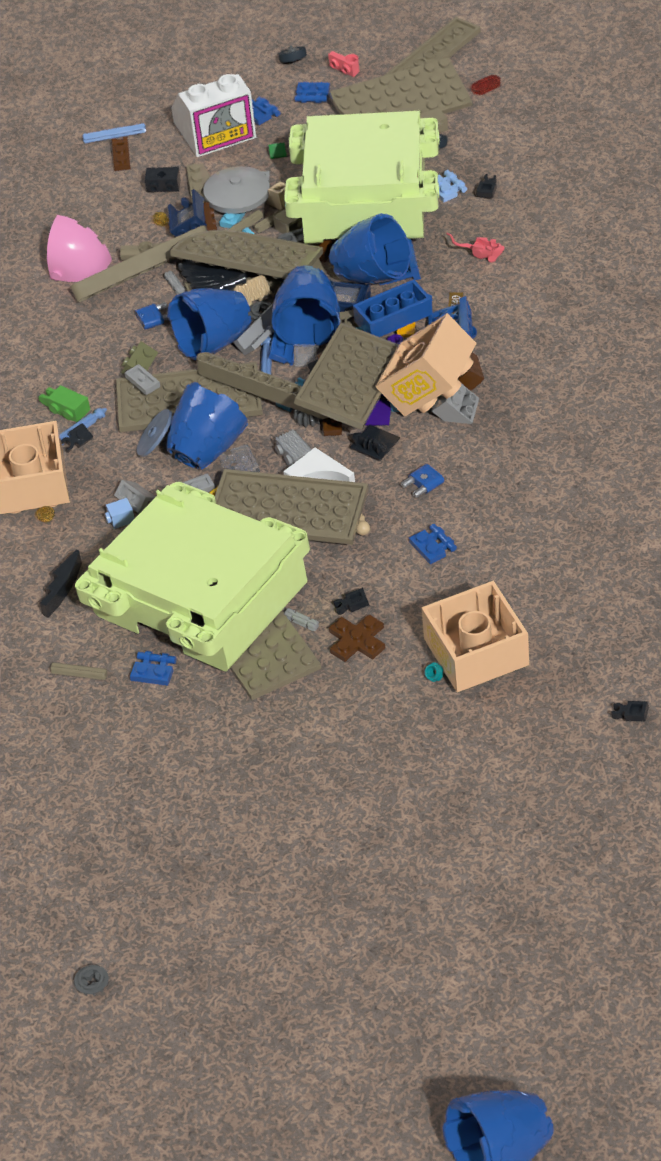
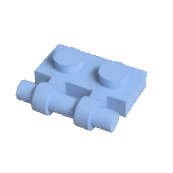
M449 170L444 172L446 176L444 178L438 175L439 199L443 203L457 197V191L460 190L463 193L467 191L465 183L460 179L458 180L457 175Z

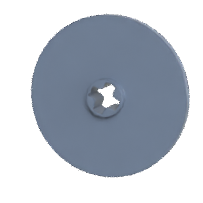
M162 410L149 423L137 446V454L139 456H147L160 443L171 423L172 412L170 410Z

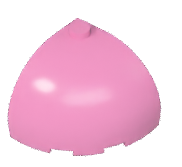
M61 215L56 216L48 238L47 264L50 279L79 282L105 270L112 260L106 245L97 239L98 235L87 227L85 229L77 224L78 221Z

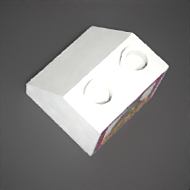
M226 74L220 77L218 81L206 85L195 84L189 90L178 93L171 107L174 124L196 157L256 138L251 91L239 74Z

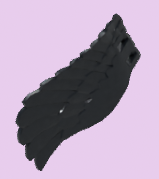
M182 259V262L178 264L179 270L182 271V276L186 278L187 283H190V287L193 290L201 288L231 290L239 284L247 283L248 272H242L239 269H226L224 266H211L208 263H196L188 259Z

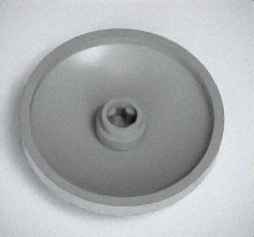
M245 166L229 167L216 172L206 181L204 185V198L206 202H209L211 208L219 212L228 214L248 212L259 207L267 200L269 196L268 189L270 188L269 180L263 172L255 168Z

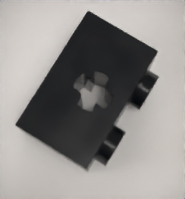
M179 167L146 168L145 186L147 193L179 192L181 181Z

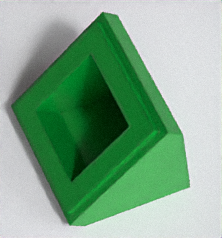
M285 142L269 144L270 159L287 157Z

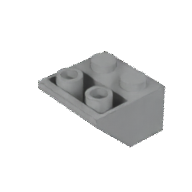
M463 384L450 398L446 399L443 395L437 397L438 399L433 405L432 412L443 421L465 424L473 423L479 397Z

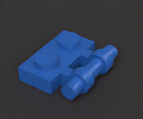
M298 82L295 102H327L330 83Z
M258 97L256 102L252 100L254 122L261 125L272 119L271 115L276 117L280 115L278 108L275 105L269 104L267 99Z
M436 524L430 526L432 531L430 534L423 530L409 537V543L430 565L446 557V549H449L451 552L457 549L454 540L451 537H447L444 534L445 531ZM440 539L441 543L438 544L435 540Z
M152 651L138 652L137 659L143 660V662H135L130 674V680L168 686L173 674V666H168V663L176 664L177 657L170 656L168 653H162L161 655L153 654ZM151 662H160V665L151 664Z

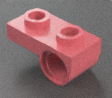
M334 51L328 54L329 66L352 77L356 76L359 72V58L356 54L343 56Z

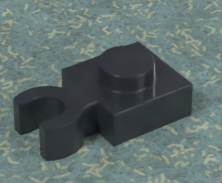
M488 174L484 175V181H480L476 191L477 197H494L497 188V176L494 175L493 178L489 179Z
M82 423L69 431L67 434L69 437L63 438L61 443L62 445L64 443L69 444V447L65 450L67 453L73 449L74 445L80 448L92 440L93 435Z
M363 587L345 594L346 599H337L333 602L338 615L344 614L348 609L354 612L369 606Z
M628 701L627 705L614 703L615 711H611L613 719L625 717V721L645 722L649 709L648 701Z

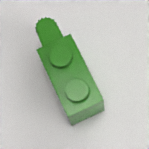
M61 385L56 390L48 387L45 390L47 395L41 394L38 397L39 401L48 406L52 413L59 414L67 420L79 422L90 411L88 397Z

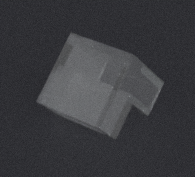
M294 344V367H308V363L316 361L317 355H319V345Z

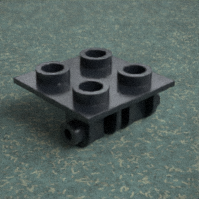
M369 425L363 433L353 434L352 439L354 443L350 448L381 461L399 441L400 437Z

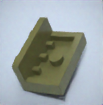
M140 341L138 346L134 345L130 350L129 354L131 357H126L122 363L124 368L121 373L124 374L126 370H130L138 364L147 371L158 352Z

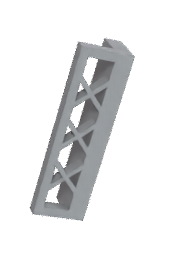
M273 303L234 341L235 345L244 355L254 351L274 331L272 326Z

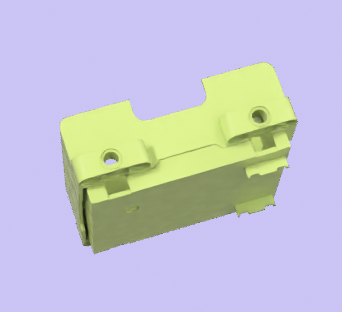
M420 111L307 116V124H298L291 127L289 137L290 160L294 164H303V176L291 177L286 180L284 191L286 216L289 218H302L305 244L324 243V239H340L358 222L381 213L393 216L408 239L424 238V212L438 209V174L433 170L425 171V158L435 157L439 153L437 119L420 118Z
M175 482L170 486L167 485L161 492L157 490V496L116 539L105 550L99 549L100 555L76 581L75 588L79 601L92 607L95 614L100 618L139 634L137 622L143 623L168 634L172 642L182 646L184 654L223 671H228L307 583L303 558L310 550L306 531L277 519L267 517L258 521L217 505L214 495L185 483ZM213 582H217L215 586H210ZM190 611L203 616L205 623L203 627L191 622L192 616Z

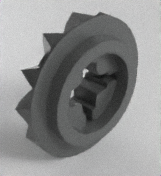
M267 301L253 303L248 313L252 321H255L261 315L260 310L264 312L272 303Z
M88 965L77 972L74 984L79 993L82 992L85 996L88 994L95 996L96 993L103 992L105 986H108L109 976L103 967ZM95 976L96 982H92V984L89 986L88 981H91L92 978H94Z

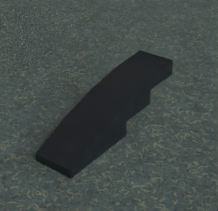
M76 549L53 572L54 581L46 587L48 595L40 602L42 614L47 618L61 605L78 576L82 565L79 550Z

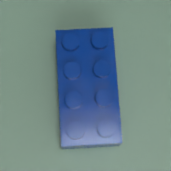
M414 279L353 305L354 321L363 331L378 337L433 314L431 297Z

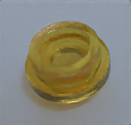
M164 212L154 213L153 222L156 225L164 227L168 224L169 218Z
M43 506L37 510L36 516L41 522H50L55 516V511L50 506Z

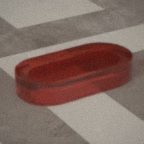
M489 75L472 84V93L484 95L497 89L501 85V78L497 75Z

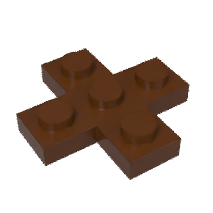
M370 614L357 625L340 617L329 627V633L340 639L330 648V653L344 662L357 651L373 660L386 648L385 643L374 637L384 628V623Z

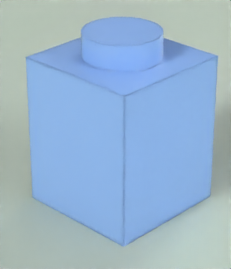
M127 498L106 505L107 512L105 513L107 523H111L114 529L128 525L134 520L133 509Z

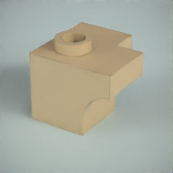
M278 182L268 189L269 197L266 200L267 204L280 210L285 207V183Z

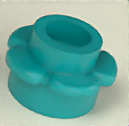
M436 662L431 663L425 669L426 678L432 682L440 681L443 677V667Z

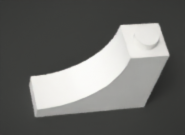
M317 448L312 449L284 471V475L355 482L354 472Z

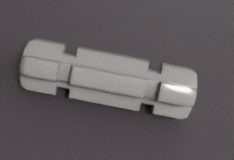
M172 271L165 272V279L175 293L178 295L185 292L184 286Z
M287 608L284 612V615L290 621L293 620L292 622L300 626L308 627L311 631H316L319 627L317 620L313 618L310 620V617L300 612L295 613V610Z

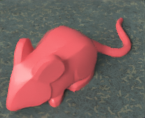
M447 233L454 245L467 247L472 250L475 257L481 259L488 258L489 262H494L503 253L505 248L500 243H496V239L488 241L484 237H477L473 245L457 243L453 236Z

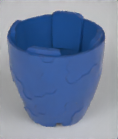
M381 213L358 222L339 240L337 239L330 249L329 260L331 265H334L335 275L341 280L358 284H368L369 282L370 284L381 283L401 278L406 274L412 257L411 243L394 217Z
M307 265L297 266L288 273V276L276 293L272 307L273 329L278 337L287 344L299 347L324 345L331 340L340 325V306L335 289L326 274L319 268L316 269L313 266Z
M194 289L175 295L168 306V319L171 321L172 330L178 342V348L185 356L193 360H197V355L203 352L215 354L233 343L250 326L252 321L251 316L248 315L250 307L246 297L241 292L232 290Z
M197 382L187 384L171 419L167 451L170 454L174 451V457L183 464L192 468L198 466L197 469L202 470L233 445L248 425V418L239 410V405L225 394L218 395L201 387Z
M497 1090L478 1092L451 1100L446 1110L445 1123L442 1128L446 1148L449 1152H452L456 1161H531L551 1140L554 1134L553 1122L549 1116L545 1115L547 1107L537 1094L523 1091Z

